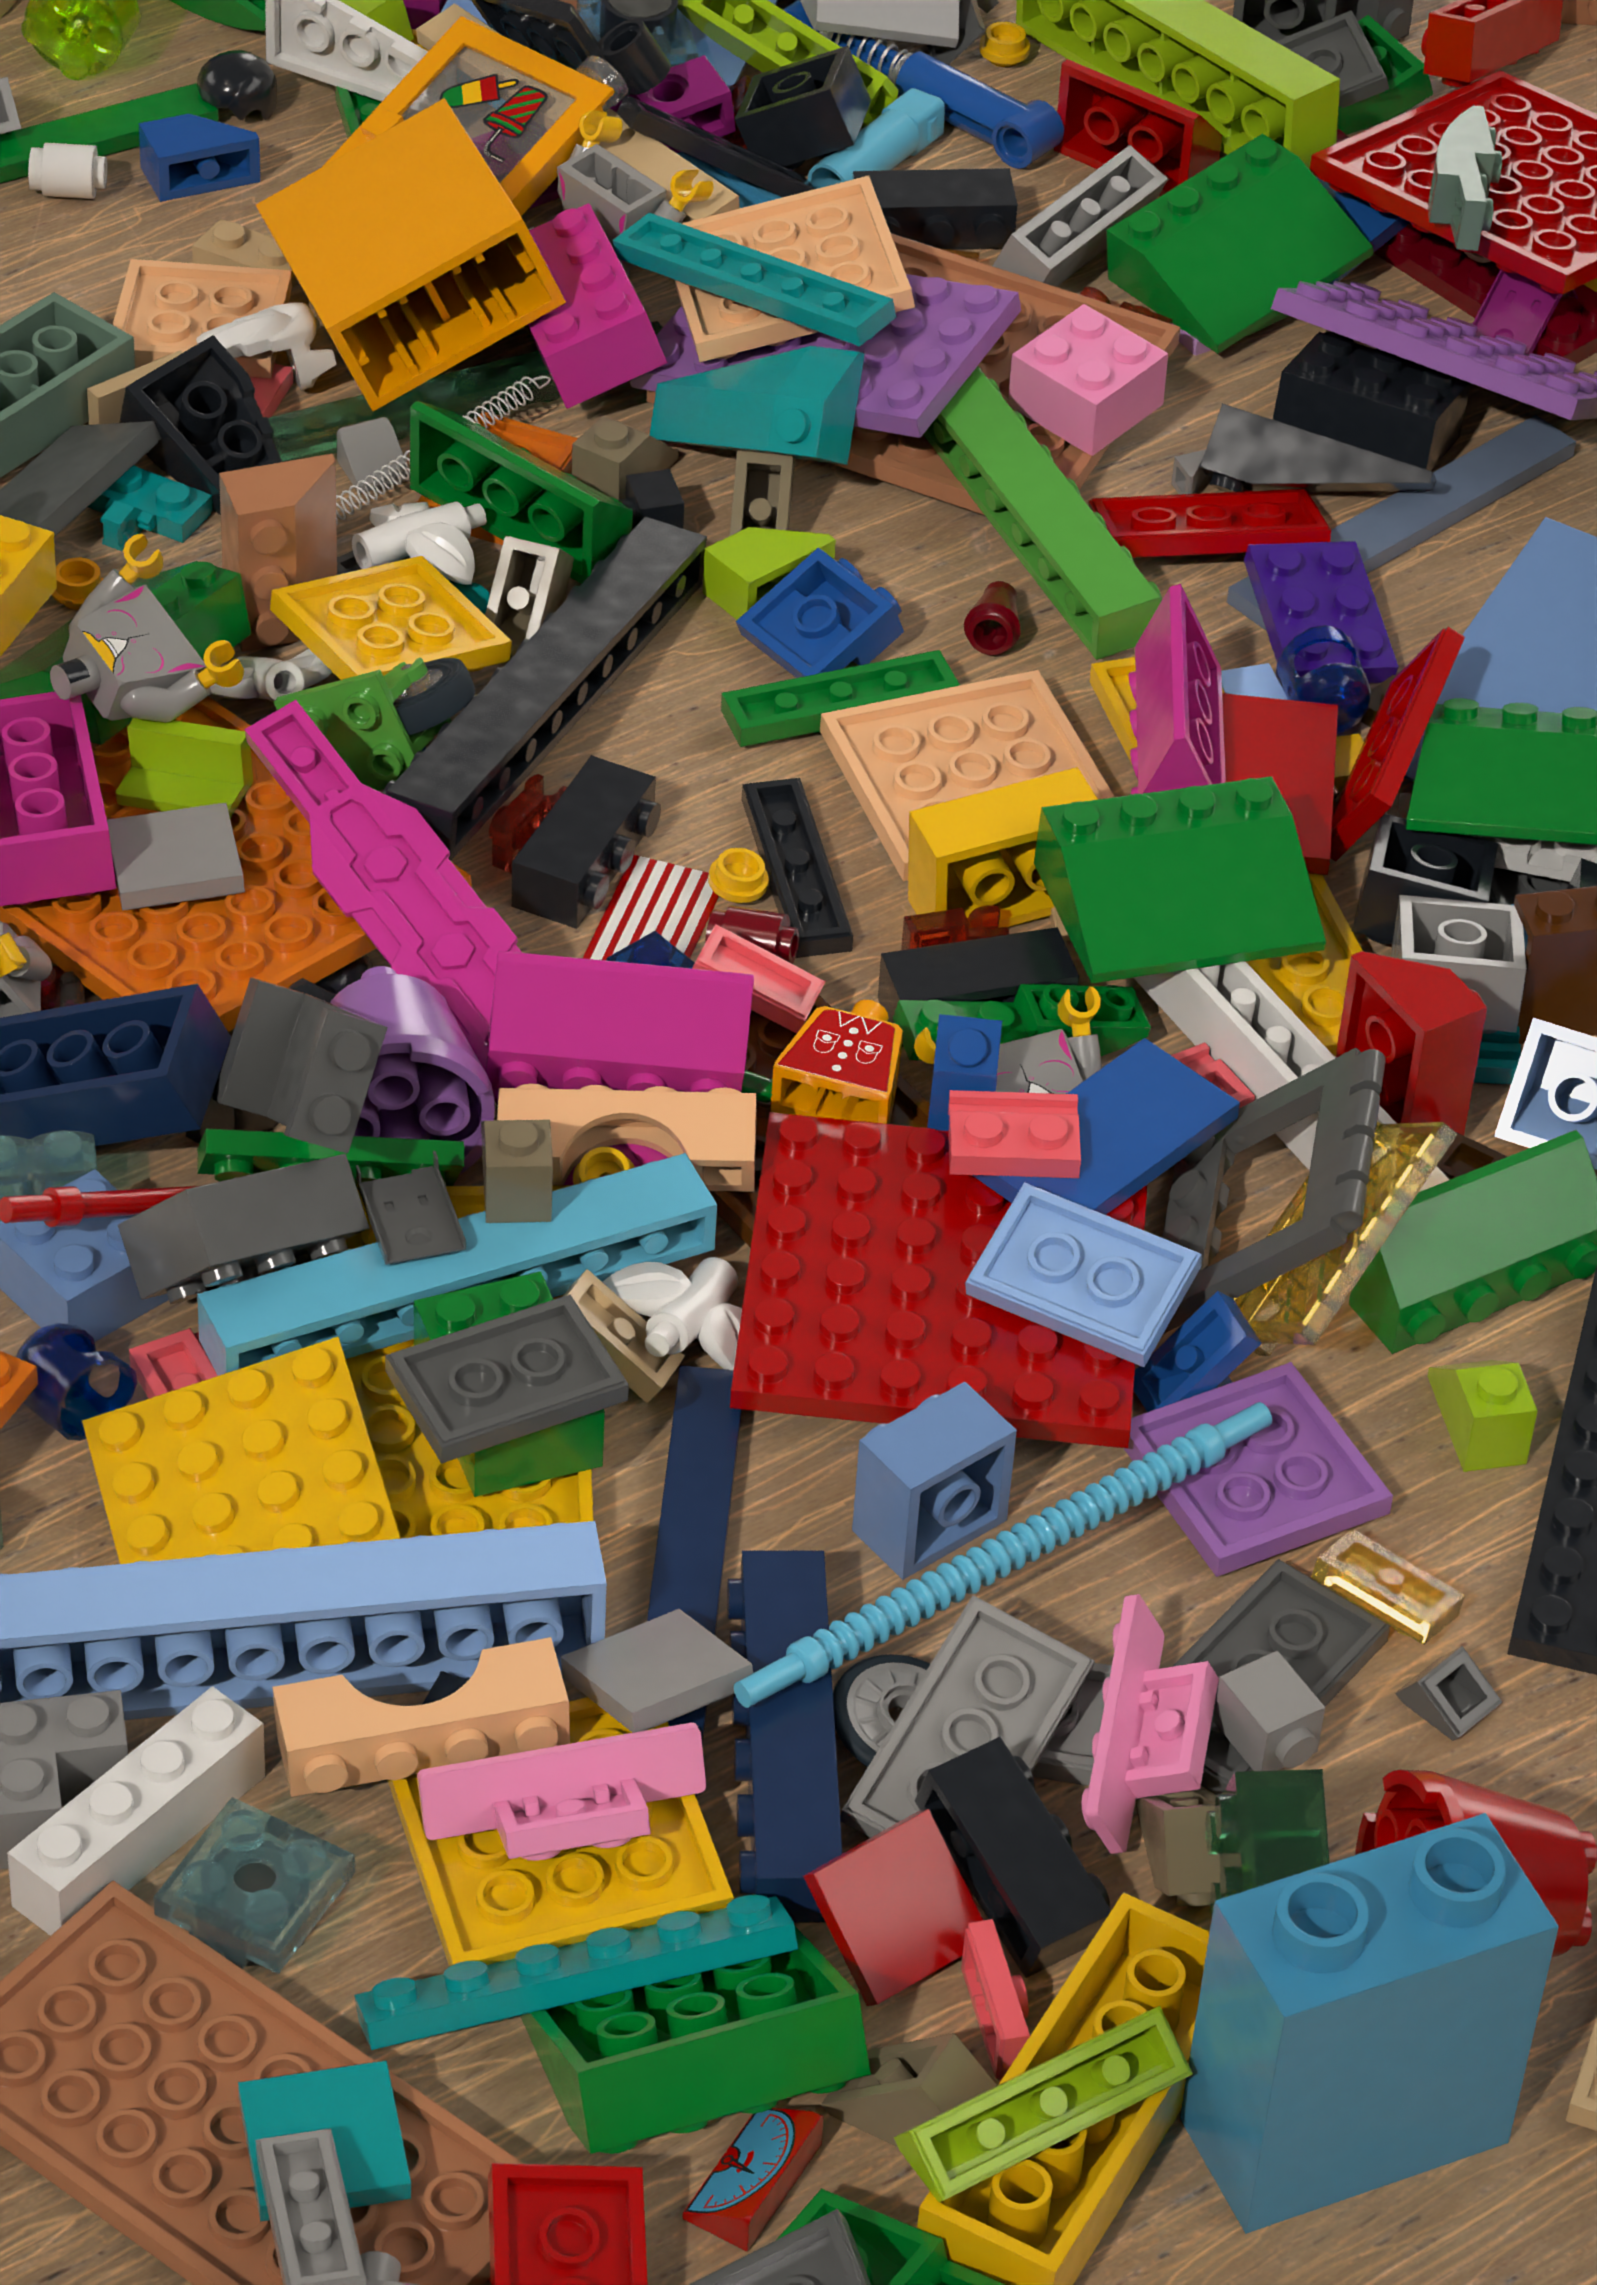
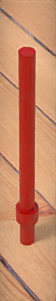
M75 1186L49 1187L44 1190L42 1195L2 1197L0 1199V1219L3 1223L44 1221L49 1227L76 1226L82 1219L135 1216L186 1189L198 1186L80 1192Z

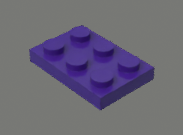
M1356 541L1248 545L1244 563L1285 687L1382 683L1390 676H1396L1399 666Z

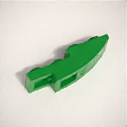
M1020 984L1014 1002L899 1000L892 1019L894 1024H898L903 1030L902 1044L909 1060L922 1061L915 1053L914 1044L916 1037L925 1027L929 1029L931 1038L936 1044L939 1014L1001 1020L1000 1044L1063 1029L1067 1038L1073 1037L1072 1027L1064 1024L1060 1019L1058 1004L1066 990L1069 989L1072 1007L1079 1012H1087L1085 993L1089 986ZM1116 985L1092 986L1098 991L1101 999L1098 1012L1090 1021L1091 1035L1098 1034L1101 1056L1123 1049L1148 1037L1151 1026L1133 987Z

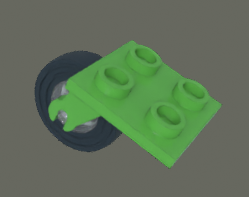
M417 658L413 664H406V662L398 664L385 676H383L381 670H376L279 696L274 701V705L279 710L292 701L297 700L362 784L378 791L385 789L391 780L396 781L405 772L415 754L421 751L439 733L441 727L446 722H452L450 717L462 710L471 701L475 694L473 680L461 660L442 658L424 663L422 658Z

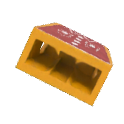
M864 999L858 1001L851 1012L827 1006L816 1008L777 1058L773 1066L771 1112L890 1124L900 1072L903 1030L898 1024L888 1022L889 1017L886 1009L880 1003L873 1000Z

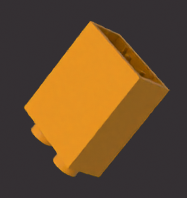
M445 98L255 205L372 411L379 409L566 303L525 222Z

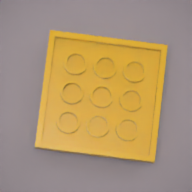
M339 1337L82 1420L120 1564L203 1557L213 1554L226 1555L270 1551L279 1548L292 1549L336 1545L347 1542L401 1539Z
M586 1697L569 1701L570 1744L632 1733L590 1698ZM665 1722L649 1730L669 1727L668 1722ZM417 1774L399 1780H387L449 1967L464 1961H480L489 1965L513 1959L518 1951L532 1945L549 1944L559 1948L586 1941V1938L591 1933L601 1929L623 1928L629 1931L654 1925L658 1919L673 1912L690 1911L701 1914L727 1908V1904L734 1900L695 1794L646 1802L651 1832L649 1835L632 1837L630 1841L618 1847L599 1848L587 1845L564 1849L552 1858L533 1861L521 1857L508 1859L497 1829L429 1840L423 1829Z

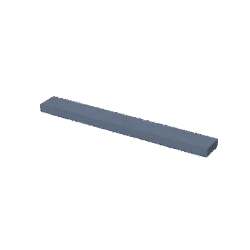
M1534 415L1436 470L1434 475L1437 481L1433 491H1399L1331 529V542L1356 541L1366 573L1368 574L1570 459L1574 455L1576 441L1538 415ZM1248 576L1229 587L1227 603L1266 630Z

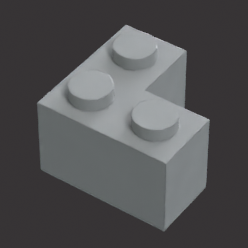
M121 1690L0 1703V1870L9 1869L7 1852L128 1755Z

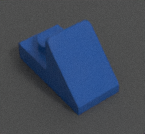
M939 1014L927 1128L949 1131L948 1103L950 1090L996 1092L1002 1029L1001 1020Z
M1217 1291L1152 1353L1145 1367L1139 1366L1135 1370L1133 1390L1146 1411L1150 1412L1232 1383L1228 1375L1262 1343L1233 1298Z

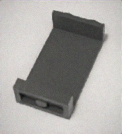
M250 977L212 1100L220 1104L266 1116L286 1126L284 1135L348 1154L388 1027L312 995Z

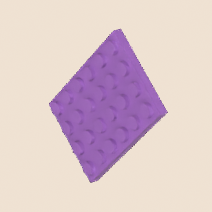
M906 274L912 289L915 308L897 312L896 318L861 346L817 332L790 339L785 344L779 346L766 345L739 352L728 359L716 358L704 362H699L681 306L656 335L667 363L631 379L630 383L633 388L656 391L657 383L807 346L859 351L865 353L854 427L921 438L1021 312L1019 293L996 289L989 285H971L947 281L939 277L928 278Z
M1299 281L1297 288L1277 289L1271 307L1275 311L1569 420L1597 418V371L1594 374L1586 372L1576 373L1574 372L1576 365L1574 361L1551 353H1545L1544 356L1533 353L1527 355L1524 353L1527 347L1525 343L1501 335H1496L1495 338L1484 335L1478 337L1476 336L1478 329L1476 325L1452 317H1447V320L1435 317L1427 318L1429 308L1403 299H1399L1398 303L1386 299L1381 301L1379 300L1380 290L1358 282L1351 281L1350 285L1334 281L1333 285L1317 281L1316 285Z

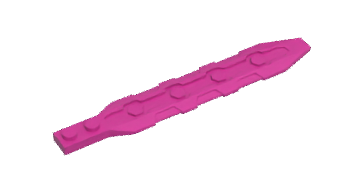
M297 700L292 701L244 729L248 745L310 824L313 875L346 917H353L397 974L423 980L446 998L448 1007L486 1072L489 1024L498 951L522 953L516 945L518 942L516 935L495 908H488L449 860L450 851L418 810L362 784ZM492 1088L494 1101L498 1105L499 1088ZM635 1144L608 1146L622 1152L635 1167L668 1158L664 1154L646 1146ZM576 1166L570 1172L564 1185H574L573 1173Z

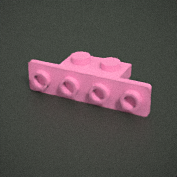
M1140 1594L1125 1596L1120 1623H1117L1113 1629L1114 1656L1110 1677H1107L1103 1683L1104 1709L1100 1731L1095 1733L1092 1741L1094 1763L1089 1788H1086L1082 1795L1084 1820L1091 1830L1096 1831L1111 1854L1123 1853L1127 1850L1136 1798L1200 1789L1219 1681L1217 1674L1208 1661L1159 1669L1164 1644V1632Z
M695 1723L420 1770L417 1774L423 1829L429 1840L497 1829L508 1859L521 1857L533 1861L552 1858L564 1849L587 1845L599 1848H613L627 1843L632 1837L649 1835L651 1832L646 1802L702 1793L706 1789L701 1732Z

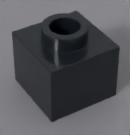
M670 469L626 475L625 498L618 501L633 510L632 530L644 517L684 528L685 503Z

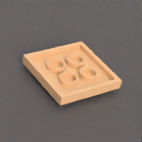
M131 259L113 325L134 337L136 369L177 351H187L197 345L196 338L204 332L226 323H231L237 318L258 313L274 305L289 303L292 291V270ZM269 350L251 357L240 356L235 358V360L250 377L271 378L277 352Z

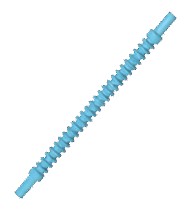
M1257 1402L1214 1426L1207 1423L1200 1424L1189 1430L1185 1437H1176L1171 1442V1445H1161L1157 1449V1453L1148 1452L1143 1456L1142 1461L1133 1460L1128 1465V1469L1118 1468L1113 1476H1103L1099 1484L1090 1483L1084 1492L1075 1491L1070 1496V1500L1060 1499L1056 1503L1055 1508L1045 1507L1041 1511L1040 1516L1031 1515L1026 1519L1025 1524L1016 1523L1012 1526L1011 1532L1001 1531L996 1536V1540L986 1539L981 1544V1548L971 1547L966 1552V1556L956 1555L951 1560V1564L941 1563L936 1568V1573L926 1571L921 1576V1580L911 1579L906 1584L905 1589L897 1587L891 1592L890 1597H878L875 1605L864 1604L860 1609V1613L849 1612L845 1616L844 1622L835 1620L829 1625V1630L818 1629L814 1633L813 1638L805 1636L793 1642L787 1647L786 1656L734 1684L733 1688L737 1700L742 1706L749 1708L799 1680L803 1683H812L823 1677L829 1668L838 1669L843 1664V1659L854 1660L858 1656L859 1650L861 1652H869L874 1647V1642L884 1644L889 1639L890 1634L900 1635L904 1631L905 1626L915 1627L920 1622V1617L930 1619L935 1614L936 1609L939 1611L946 1610L950 1606L951 1601L961 1602L965 1598L966 1593L976 1594L980 1590L981 1585L991 1586L995 1582L996 1577L1006 1578L1010 1574L1011 1569L1020 1570L1025 1566L1026 1561L1035 1562L1041 1553L1050 1554L1055 1549V1545L1065 1546L1069 1542L1070 1537L1080 1538L1084 1534L1085 1529L1094 1530L1100 1521L1109 1522L1113 1518L1114 1513L1124 1514L1128 1510V1506H1138L1142 1503L1143 1498L1151 1499L1157 1494L1158 1490H1168L1172 1482L1181 1483L1186 1478V1474L1196 1475L1200 1471V1467H1211L1225 1457L1226 1449L1269 1427L1272 1424L1270 1410L1265 1404Z

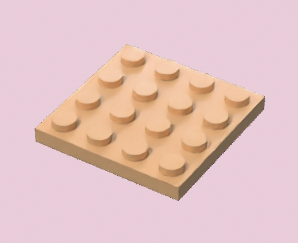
M869 176L681 223L893 299L896 313L915 308L911 286ZM673 279L699 362L716 358L728 359L739 352L766 345L779 346L785 344L790 339L818 332Z
M1039 670L821 714L820 733L903 881L908 880L909 811L1075 767L1080 769L1098 800L1115 797Z

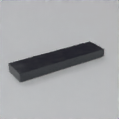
M624 96L616 112L631 129L781 197L816 189L802 174L631 96Z
M791 778L742 784L741 800L759 855L765 863V869L769 876L768 883L778 913L788 914L790 927L798 928L799 931L796 958L851 952L853 949V933L801 779Z

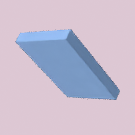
M1024 1182L965 1282L966 1294L1141 1367H1145L1202 1266V1254Z

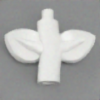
M455 501L434 508H430L427 502L403 503L401 506H396L393 503L372 508L369 519L375 527L357 533L352 538L353 554L361 569L396 562L408 556L410 558L423 556L446 579L458 584L469 585L472 583L475 572V560L468 539L471 535V529L486 524V514L479 503L463 507L459 502Z
M310 649L286 661L267 657L240 656L236 659L240 660L244 668L242 681L230 688L221 687L215 683L210 689L211 694L226 699L262 698L275 701L279 696L302 691L322 681L332 671Z
M717 1257L706 1258L697 1266L689 1279L681 1270L661 1262H643L625 1267L611 1274L603 1281L609 1289L636 1313L651 1317L646 1325L647 1337L645 1339V1347L650 1354L656 1357H663L666 1354H677L682 1352L695 1339H698L705 1352L720 1367L734 1370L742 1309L727 1303L738 1287L737 1273L727 1261Z

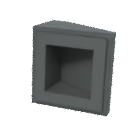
M1463 1646L1434 1661L1395 1693L1404 1705L1452 1741L1462 1736L1502 1703V1700Z

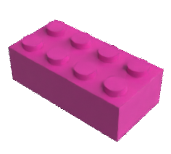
M590 203L577 209L572 208L562 211L553 220L529 230L566 303L527 324L526 327L566 409L667 363L647 313Z
M56 692L0 699V906L27 905L39 900L73 895L88 896L95 892L116 889L109 828L81 695L63 700Z

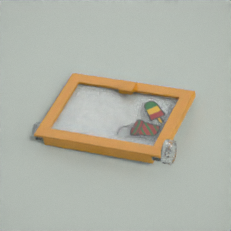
M460 16L323 166L445 98L520 216H522L557 178V167L569 160L575 145H582L584 138L579 128L582 115L592 110L607 112L611 106H616L628 93V87L619 72L608 62L597 56H588L576 71Z

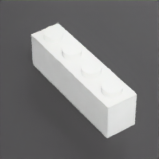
M213 1686L7 1852L12 1907L51 1936L111 1881L114 1880L129 1891L265 1778L264 1723Z

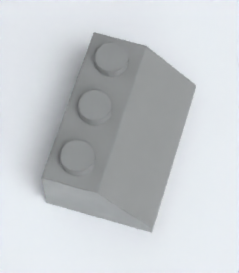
M800 0L813 29L817 31L956 48L959 40V0Z

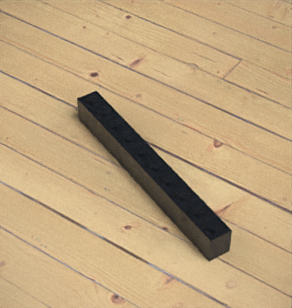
M644 517L629 534L621 536L616 548L605 560H599L595 564L591 575L580 586L572 588L567 600L555 613L550 612L545 617L541 628L529 640L524 639L521 642L516 654L504 667L499 666L496 668L490 682L477 695L474 694L471 701L451 723L446 722L441 727L437 738L424 751H418L405 772L396 781L391 780L386 785L383 794L418 810L450 851V861L700 588L703 581L704 550L706 548L707 536Z

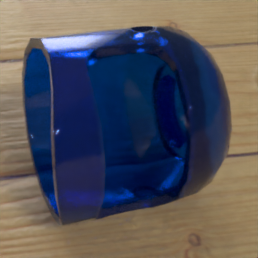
M1323 625L1305 630L1284 648L1277 660L1276 676L1285 692L1287 700L1338 705L1337 734L1350 730L1363 719L1369 709L1371 687L1351 638L1338 628ZM1315 643H1339L1352 652L1350 665L1345 663L1323 665L1308 672L1303 677H1299L1294 666V659L1301 649Z
M55 1323L42 1327L23 1342L15 1357L37 1366L38 1385L23 1403L67 1440L81 1441L87 1439L82 1420L125 1407L133 1397L138 1384L136 1371L113 1352L97 1351L94 1338L77 1325ZM108 1364L116 1365L120 1372L118 1388L112 1396L104 1397L91 1387L89 1383L90 1374L93 1367Z

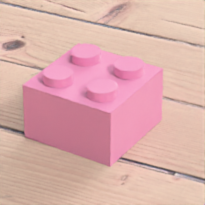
M1083 304L1012 354L1008 405L1065 441L1093 456L1163 405L1168 353Z

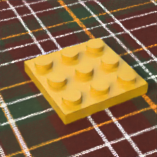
M423 556L290 585L271 591L270 610L340 680L376 670H381L383 676H385L402 662H406L409 668L417 658H422L424 663L442 658H456L463 662L468 672L479 671L486 666L510 660L512 641Z

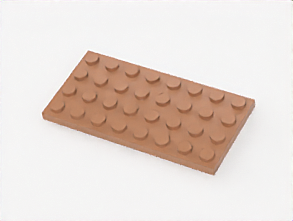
M113 1880L0 1981V2145L193 2285H283L270 2220L260 2222L238 2098V2082L373 2063L376 2061ZM389 2071L411 2180V2199L349 2208L360 2255L369 2251H380L394 2256L400 2262L401 2273L399 2282L419 2285H483L490 2278L488 2174L491 2164L524 2163Z

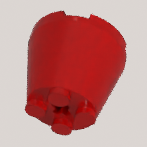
M1394 1770L1382 1778L1385 1794L1377 1813H1363L1355 1855L1486 1813L1559 1926L1552 1957L1566 1953L1572 1946L1582 1947L1589 1942L1592 1933V1916L1587 1906L1588 1875L1594 1870L1597 1861L1596 1841L1591 1832L1578 1831L1573 1820L1563 1812L1433 1771Z

